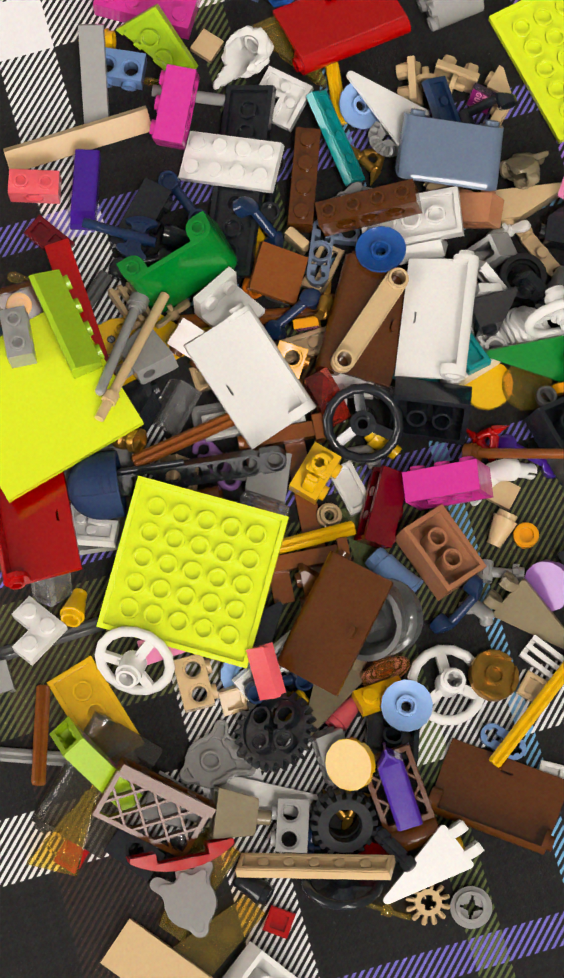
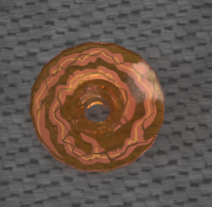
M392 656L376 660L363 673L361 677L364 686H369L398 675L401 678L408 671L410 662L404 656Z

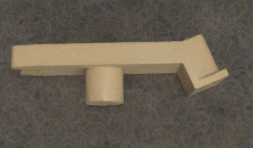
M532 228L523 233H516L518 240L528 253L542 261L546 267L547 275L551 278L553 270H556L560 265L535 236Z

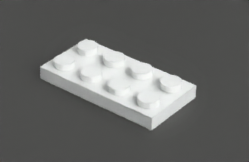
M190 131L178 178L181 181L273 193L285 146L280 142Z
M457 186L419 193L423 213L363 227L362 234L373 227H389L402 235L406 246L464 236L459 189Z

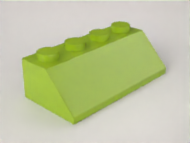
M58 269L30 275L29 279L74 379L103 367L101 359L105 357L99 344L93 345L90 336L94 335L89 322L82 321L79 313L84 311L78 298L72 299L69 290L73 289L67 274L62 276Z

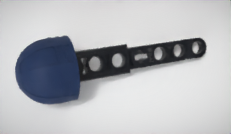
M270 446L259 448V451L250 449L187 460L178 459L121 468L116 450L92 454L73 466L68 476L67 492L72 505L82 515L96 520L127 516L126 497L133 496L135 489L133 477H136L137 482L138 476L150 474L154 476L156 481L188 488L192 485L256 476L262 471L263 474L276 473L286 467L287 456L283 448ZM273 454H278L283 459L278 464H272L268 461V458ZM247 458H253L257 461V464L252 468H246L242 463ZM222 462H227L231 465V469L227 472H221L217 469V466ZM209 465H213V473L211 474ZM200 467L202 474L197 475L195 468ZM176 470L180 473V477L176 480H170L166 477V473Z

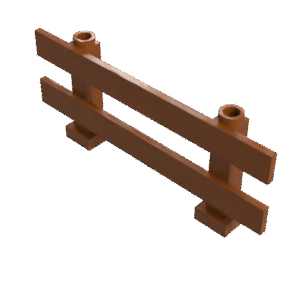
M312 414L310 421L288 425L252 450L259 451V448L284 444L286 453L292 454L290 465L292 481L307 456L304 440L314 438V442L324 443L326 440L323 431L322 414ZM237 436L239 451L250 450L251 448L243 436ZM250 458L246 459L247 466H249ZM294 493L302 533L321 529L322 526L316 518L317 502L314 505ZM253 496L255 508L277 513L276 503ZM347 537L337 538L335 545L326 546L325 543L306 547L305 551L279 554L271 582L274 604L280 601L282 604L295 602L289 571L298 570L297 564L304 563L319 573L330 550L336 552L337 548L350 554Z

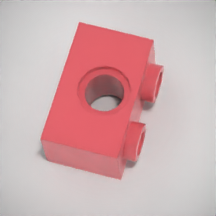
M9 169L8 195L11 202L60 204L62 186L60 171Z

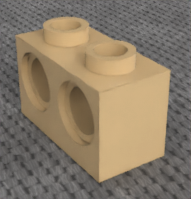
M195 654L174 660V671L185 713L216 706L214 699L219 698L216 684H210L208 674L213 673L209 658L204 659L203 656ZM188 665H199L201 668L200 673L194 677L187 675L186 668ZM199 688L207 692L206 699L201 702H197L192 698L193 692Z

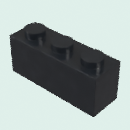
M145 178L118 227L131 229L125 222L126 218L145 216L158 223L156 228L146 232L150 236H156L163 223L161 222L162 217L165 213L169 214L174 205L172 191ZM112 236L109 242L111 249L119 252L116 245L126 241ZM141 245V250L146 255L150 246Z

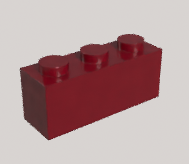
M384 465L372 467L354 541L378 549L380 547L383 549L392 548L397 539L396 529L398 521L403 515L402 505L405 498L401 471Z

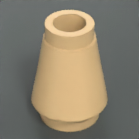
M499 508L497 514L494 513L487 542L501 548L517 525L515 522L518 517Z

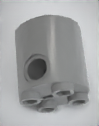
M417 0L420 11L422 13L426 12L428 16L427 23L432 32L484 11V0Z

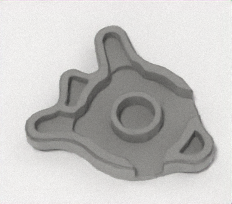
M217 720L212 731L207 736L196 740L188 748L184 766L179 773L180 780L184 784L214 788V786L220 787L228 783L233 777L252 776L255 774L256 769L251 766V763L249 764L243 758L237 756L238 750L241 747L235 743L237 739L229 735L227 721Z
M211 861L194 869L175 871V882H169L160 877H155L150 882V888L162 897L169 919L175 925L190 931L197 938H203L208 935L212 917L218 906L216 892L211 885V874L213 871V863Z

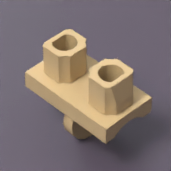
M447 54L442 60L438 59L434 74L437 77L446 76L451 94L454 89L470 94L473 89H476L480 76L478 65L467 63L465 68L457 66L455 57Z
M414 55L408 56L407 62L396 65L397 78L399 80L408 79L409 82L408 86L398 87L397 94L419 106H423L424 89L421 82L437 76L429 73L428 66L422 67L421 70V63L416 61Z

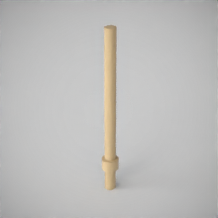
M161 292L110 389H106L102 396V404L95 415L96 420L104 422L111 407L116 405L120 397L119 392L170 297L167 293Z

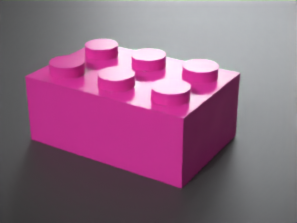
M167 64L166 70H161L159 85H161L162 92L161 95L156 96L154 109L156 110L157 117L156 120L152 119L149 131L157 145L185 150L200 80L197 69Z
M473 456L459 458V462L455 463L439 461L434 463V467L413 466L410 467V471L402 472L405 501L420 511L436 508L441 504L449 506L494 498L490 467Z

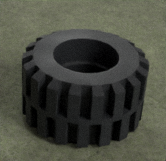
M332 786L327 787L325 794L320 791L317 794L319 800L313 799L311 803L312 810H309V825L319 846L322 849L326 848L329 854H333L335 851L337 854H354L355 850H359L360 853L364 851L363 845H370L373 842L371 835L376 836L377 830L375 826H378L376 812L368 796H365L360 789L347 791L338 786L336 789H332ZM341 810H351L357 813L356 821L348 829L334 830L329 827V821L335 813Z

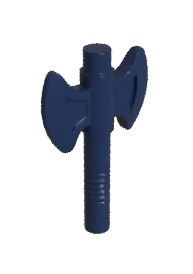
M145 216L126 218L125 222L131 229H124L84 217L82 222L83 228L124 239L126 242L118 243L116 248L126 257L138 256L146 260V255L142 252L141 245L154 248L156 246L157 238L146 234L148 230L158 226V223L151 218Z

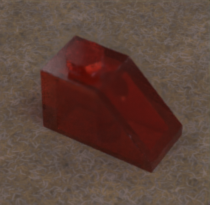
M327 367L304 379V387L319 413L322 414V418L327 403L340 391ZM345 400L336 408L333 417V427L351 418Z

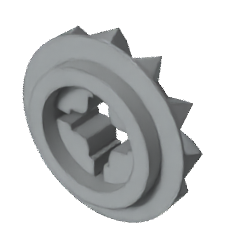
M376 121L368 132V140L371 147L382 156H397L399 146L393 139L382 141L384 136L389 135V133L380 121Z
M475 886L461 888L453 895L451 900V916L458 925L464 928H479L487 923L492 914L491 899L481 888ZM473 896L474 905L482 908V910L473 911L471 919H469L468 910L461 908L460 905L469 904V900Z

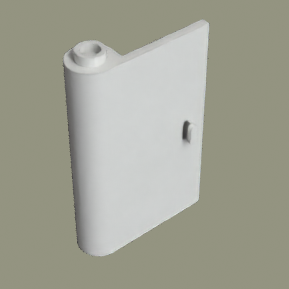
M460 250L459 254H455L453 259L409 258L407 270L409 282L405 288L395 377L465 379L479 257L475 255V252Z
M240 303L229 310L231 316L185 345L184 348L249 447L254 449L316 408V405L249 304L244 306L243 303Z

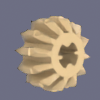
M432 885L428 889H422L421 892L413 893L416 895L415 898L411 896L406 897V901L414 902V906L406 908L407 912L415 909L417 911L412 917L413 921H416L422 915L421 924L426 925L428 916H430L431 923L435 925L437 924L435 914L441 919H445L446 915L440 909H450V905L442 904V900H446L450 896L445 894L440 897L439 893L444 889V886L440 885L434 891V885ZM425 895L431 896V901L435 902L434 908L429 907L430 911L425 910V905L421 904L422 898L426 899Z

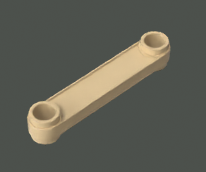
M393 268L386 274L332 355L331 366L335 372L346 373L355 365L406 288L409 276L404 269ZM391 276H398L401 279L402 284H395L392 281ZM337 357H345L348 361V366L340 365Z

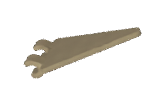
M507 570L501 577L499 585L505 590L510 591V593L503 600L495 590L491 589L486 594L483 603L495 610V618L564 649V626L527 579H522L519 582Z
M356 659L338 696L329 693L315 684L313 685L309 706L314 710L311 714L317 720L312 725L317 729L330 718L352 694V691L356 690L365 680V677L362 676L365 673L363 669L367 661Z

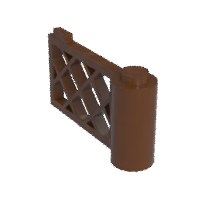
M409 742L391 749L398 753L405 751L409 760L405 767L408 776L417 781L413 791L415 798L425 803L427 809L426 812L421 813L423 824L403 831L397 830L395 822L388 824L385 815L390 807L389 802L378 797L376 793L380 784H382L381 778L373 775V780L377 781L375 787L372 780L368 784L383 828L391 834L390 838L394 837L407 852L423 847L439 827ZM381 752L374 754L375 762L378 760ZM410 765L412 767L413 773L408 771ZM419 789H420V792H421L422 797L419 796V795H417ZM381 803L386 805L384 810L382 809Z

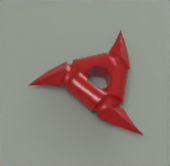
M491 426V428L484 429L477 434L467 429V434L473 443L482 448H498L500 437L498 434L508 426ZM486 437H489L490 439L489 445H487L485 442ZM488 458L489 463L495 461V459Z

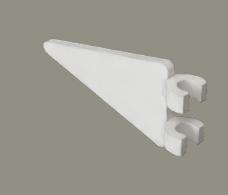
M349 71L346 74L347 79L398 146L404 111L411 112V108L422 109L426 111L425 115H429L427 109L353 71Z
M458 819L449 828L445 825L438 827L414 858L417 861L416 867L408 873L403 872L383 897L385 904L395 902L473 867L471 859L481 854L484 849L476 840L467 845L464 850L455 838L469 829L463 820Z

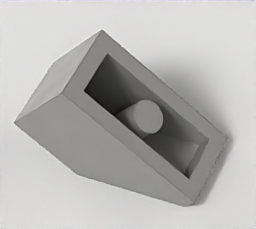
M507 232L489 234L466 249L475 252L479 260L487 262L492 269L501 266L507 258L518 254Z

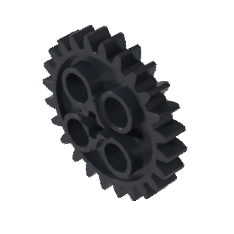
M287 689L286 693L281 694V697L267 699L254 705L247 702L248 712L240 711L244 719L236 720V723L241 728L234 731L240 737L235 740V743L241 747L238 752L244 756L243 759L247 763H251V766L255 769L260 768L265 773L268 772L269 768L272 772L277 773L279 766L286 772L288 763L296 767L295 759L297 757L304 760L305 757L302 752L304 750H312L307 745L308 742L316 741L310 734L318 730L312 725L317 719L311 714L314 710L307 705L308 702L300 698L295 692L291 694ZM292 713L291 718L288 721H285L287 715ZM265 715H268L267 719L263 723H261L262 718ZM291 738L290 743L284 747L285 741ZM264 740H266V744L262 748H259L260 744Z

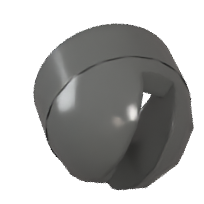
M550 386L539 388L536 394V401L540 407L557 399L556 391Z

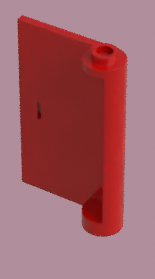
M297 0L272 12L294 48L295 58H292L293 66L297 72H301L303 75L411 32L410 21L398 0Z
M64 471L10 503L0 488V567L3 584L10 589H21L26 584L83 569Z

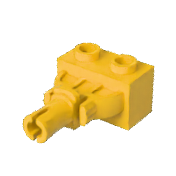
M315 442L289 484V490L314 505L318 499L323 501L330 489L326 485L331 477L337 478L343 467L340 465L342 457Z

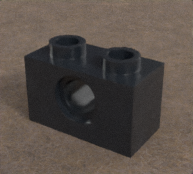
M119 829L104 851L149 882L156 871L130 865L126 856H131L130 848L134 844H141L144 847V853L152 851L156 854L157 861L164 860L166 855L162 853V849Z

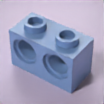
M105 47L106 65L113 67L111 71L107 72L108 88L119 86L126 91L142 90L147 67L146 53ZM129 69H135L138 71L133 76L125 74L126 71Z

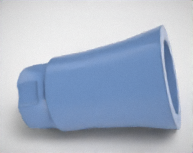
M381 547L365 562L372 572L384 578L399 580L408 585L414 593L424 582V580L412 573L392 554H389Z

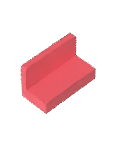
M273 642L247 649L246 652L259 699L267 700L281 697V694L286 693Z

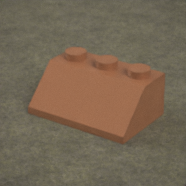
M443 504L403 528L396 536V543L438 601L461 587L472 576L487 567Z

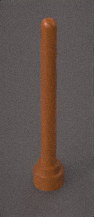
M465 443L462 448V457L473 456L479 461L482 458L564 459V449L482 448L476 443Z

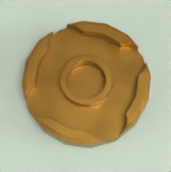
M490 649L478 654L471 661L468 669V680L474 692L487 701L498 702L508 698L516 690L519 683V671L517 666H514V663L511 661L513 659L500 650Z

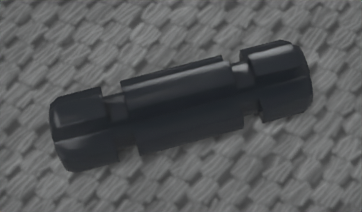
M385 828L379 829L376 836H373L374 840L380 846L383 845L382 848L388 855L395 856V862H400L399 866L404 872L412 871L416 867L417 861L411 855L407 856L408 852L394 837L390 838L391 834Z

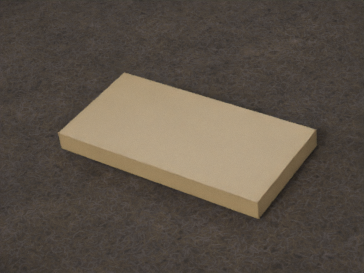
M132 918L128 920L100 962L120 978H214Z

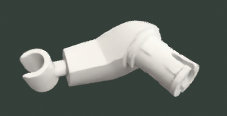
M500 459L487 464L490 467L492 488L500 481H515L517 478L532 480L536 476L528 473L537 474L535 464L520 463L518 459ZM482 500L471 501L470 503L472 506H476Z

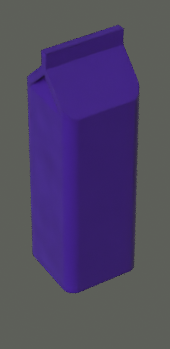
M75 150L70 230L94 231L83 228L82 222L84 217L97 221L101 154L99 150Z
M383 742L384 749L376 764L397 830L403 831L423 824V820L402 755L386 747L385 742Z

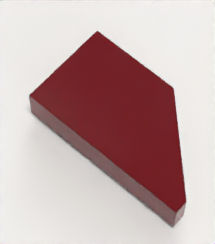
M40 214L23 233L25 237L43 251H45L44 246L68 238ZM69 239L71 248H73L75 243Z

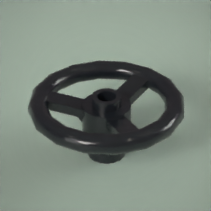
M368 383L352 384L338 391L327 403L322 418L324 436L331 449L343 459L356 463H372L388 456L399 444L404 429L403 413L399 405L393 400L394 397L383 388ZM364 393L376 396L387 404L393 415V429L377 423L375 411L366 407ZM353 395L356 410L352 415L350 427L336 437L333 431V417L336 408L344 399ZM359 420H366L368 425H361ZM372 432L389 439L382 448L372 453H357L343 446L356 435L367 436Z
M301 879L302 889L309 899L321 907L336 911H350L368 906L377 899L383 890L385 880L330 879V884L318 891L312 885V879ZM356 890L369 891L364 896L356 898Z

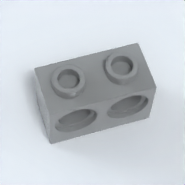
M25 306L0 310L7 359L12 369L37 364L30 319Z
M278 798V804H272V820H277L276 831L271 830L270 846L275 847L276 853L307 854L310 800ZM287 806L296 807L298 810L297 818L287 820L283 816L284 808ZM286 832H292L296 835L297 842L292 847L285 846L281 841L282 835Z

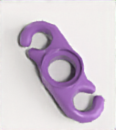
M206 439L194 443L192 446L194 454L198 453L200 445L208 446V453L204 455L199 454L198 458L223 454L212 441L206 442ZM224 462V467L220 471H229L231 469L230 464ZM225 480L218 481L217 483L223 489L233 491L240 487L242 481L235 480V483L231 485L227 484Z

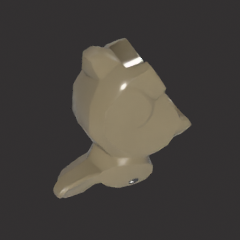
M543 151L537 154L515 153L511 158L500 162L501 176L514 182L518 189L533 187L539 183V165L544 163L545 157L549 155V152Z

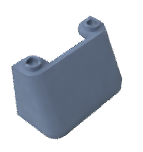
M411 108V112L404 111L395 172L398 177L485 191L497 190L504 127L500 126L499 121L485 119V123L478 125L431 118L425 115L426 111L422 109Z

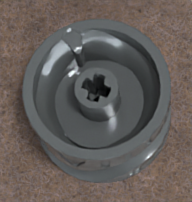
M386 578L394 582L356 658L357 660L369 662L390 657L406 651L417 641L423 626L422 606L414 591L405 583L393 578Z

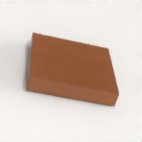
M264 241L260 242L247 290L292 306L295 305L309 257Z

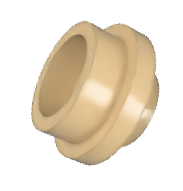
M325 503L317 510L316 518L322 527H328L341 522L342 512L337 505ZM326 512L332 514V520H327L324 515Z

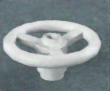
M563 285L553 286L545 291V305L531 313L524 322L526 334L540 339L564 334ZM550 319L552 323L560 325V327L548 329L534 327L535 324Z
M121 626L107 631L96 646L94 655L97 668L105 680L118 690L132 695H150L163 690L172 680L175 670L173 654L162 639L148 630L139 627ZM121 637H136L145 640L137 651L130 650L123 655L106 650L113 640ZM154 647L163 657L165 667L163 675L156 682H153L145 671L147 666L146 656ZM107 662L118 665L115 674L111 671Z
M436 645L424 650L413 661L407 680L417 682L421 667L429 659L435 657L440 674L435 680V689L430 693L433 704L441 697L450 698L456 694L474 701L465 711L456 715H441L432 711L429 720L439 725H458L472 719L482 708L485 699L479 697L472 687L465 685L466 678L464 673L457 668H450L446 655L460 658L468 666H470L471 661L475 657L469 651L455 645Z

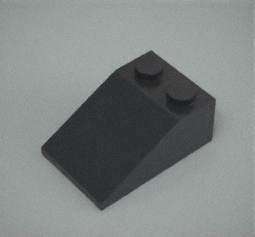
M409 703L401 704L402 710L409 711L411 709ZM382 711L367 716L364 743L370 747L373 754H376L384 749L383 742L390 749L409 742L417 764L420 728L410 732L399 731L390 726L384 719ZM405 751L400 754L406 766L409 759ZM410 765L408 771L413 773L412 767Z

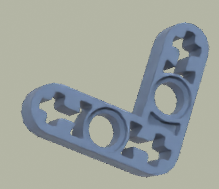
M318 219L314 222L306 274L307 282L312 287L321 288L328 282L333 244L356 247L360 236V229L362 230V228L355 229L356 234L352 238H345L342 233L325 237L324 241L320 240L321 228L319 227ZM323 246L327 250L328 255L324 258H317L314 255V250ZM316 265H321L322 277H320L319 281H316L313 276L316 273Z

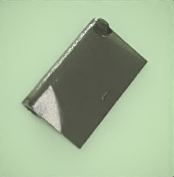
M97 710L94 711L83 730L115 764H117L122 755L152 770L164 750ZM66 759L32 818V821L35 822L34 828L44 834H48L49 831L56 832L100 859L118 830L117 827L92 816L91 812L102 793ZM108 802L103 805L101 812L110 815L119 812V810L112 802Z

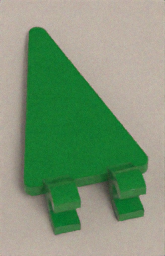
M564 334L487 349L485 351L491 359L559 382H564Z

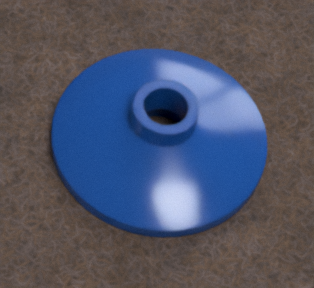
M385 226L370 228L357 240L355 247L356 257L359 263L370 271H390L399 266L405 257V240L399 232ZM380 251L386 253L384 255H377Z

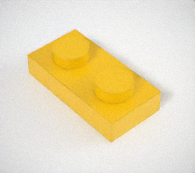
M399 675L352 691L351 697L362 717L382 711V696L389 686L397 681H401Z

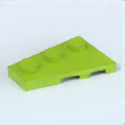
M158 3L116 28L118 33L122 36L124 34L134 42L133 45L139 50L142 49L151 56L153 61L163 70H166L167 64L197 69L198 64Z

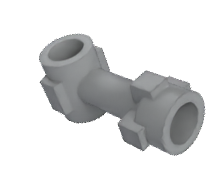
M482 559L487 567L477 574L483 579L484 583H492L493 577L501 578L508 570L520 582L524 579L525 567H519L520 564H513L512 569L493 567L494 562L492 560Z

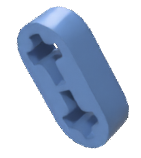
M489 723L481 729L480 740L486 747L495 751L500 742L494 739L488 742V736L485 734V731L490 732L492 729H495L497 731L496 736L502 739V741L509 731L497 724ZM523 740L518 743V749L521 750V753L509 755L508 759L517 761L525 755L526 744Z

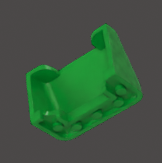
M204 211L193 216L186 224V233L190 242L153 265L147 267L144 260L138 256H129L117 263L121 274L136 292L144 294L149 298L148 306L151 309L161 292H165L170 296L162 311L163 313L168 311V304H172V307L201 291L228 267H231L233 270L235 269L237 258L219 224Z

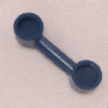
M164 171L160 174L158 184L172 191L173 195L188 212V220L204 211L197 209L181 189V181L174 172Z
M243 196L233 201V210L238 217L245 218L251 215L268 236L264 238V242L283 248L284 239L281 231H277L259 210L255 200Z
M314 288L305 289L300 295V300L279 319L268 321L265 329L272 340L276 342L277 340L284 339L286 335L285 326L306 307L316 310L320 296L323 294Z
M477 574L472 576L463 588L469 594L468 597L449 618L444 613L438 615L431 623L429 629L435 634H440L456 627L458 622L480 599L484 584L483 579Z
M292 672L282 676L284 686L293 684L301 691H307L314 685ZM253 679L246 685L245 697L251 703L259 704L264 700L259 699Z

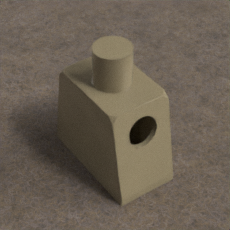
M214 786L212 800L216 811L212 818H210L209 837L221 839L255 836L256 824L270 826L272 811L258 809V798Z

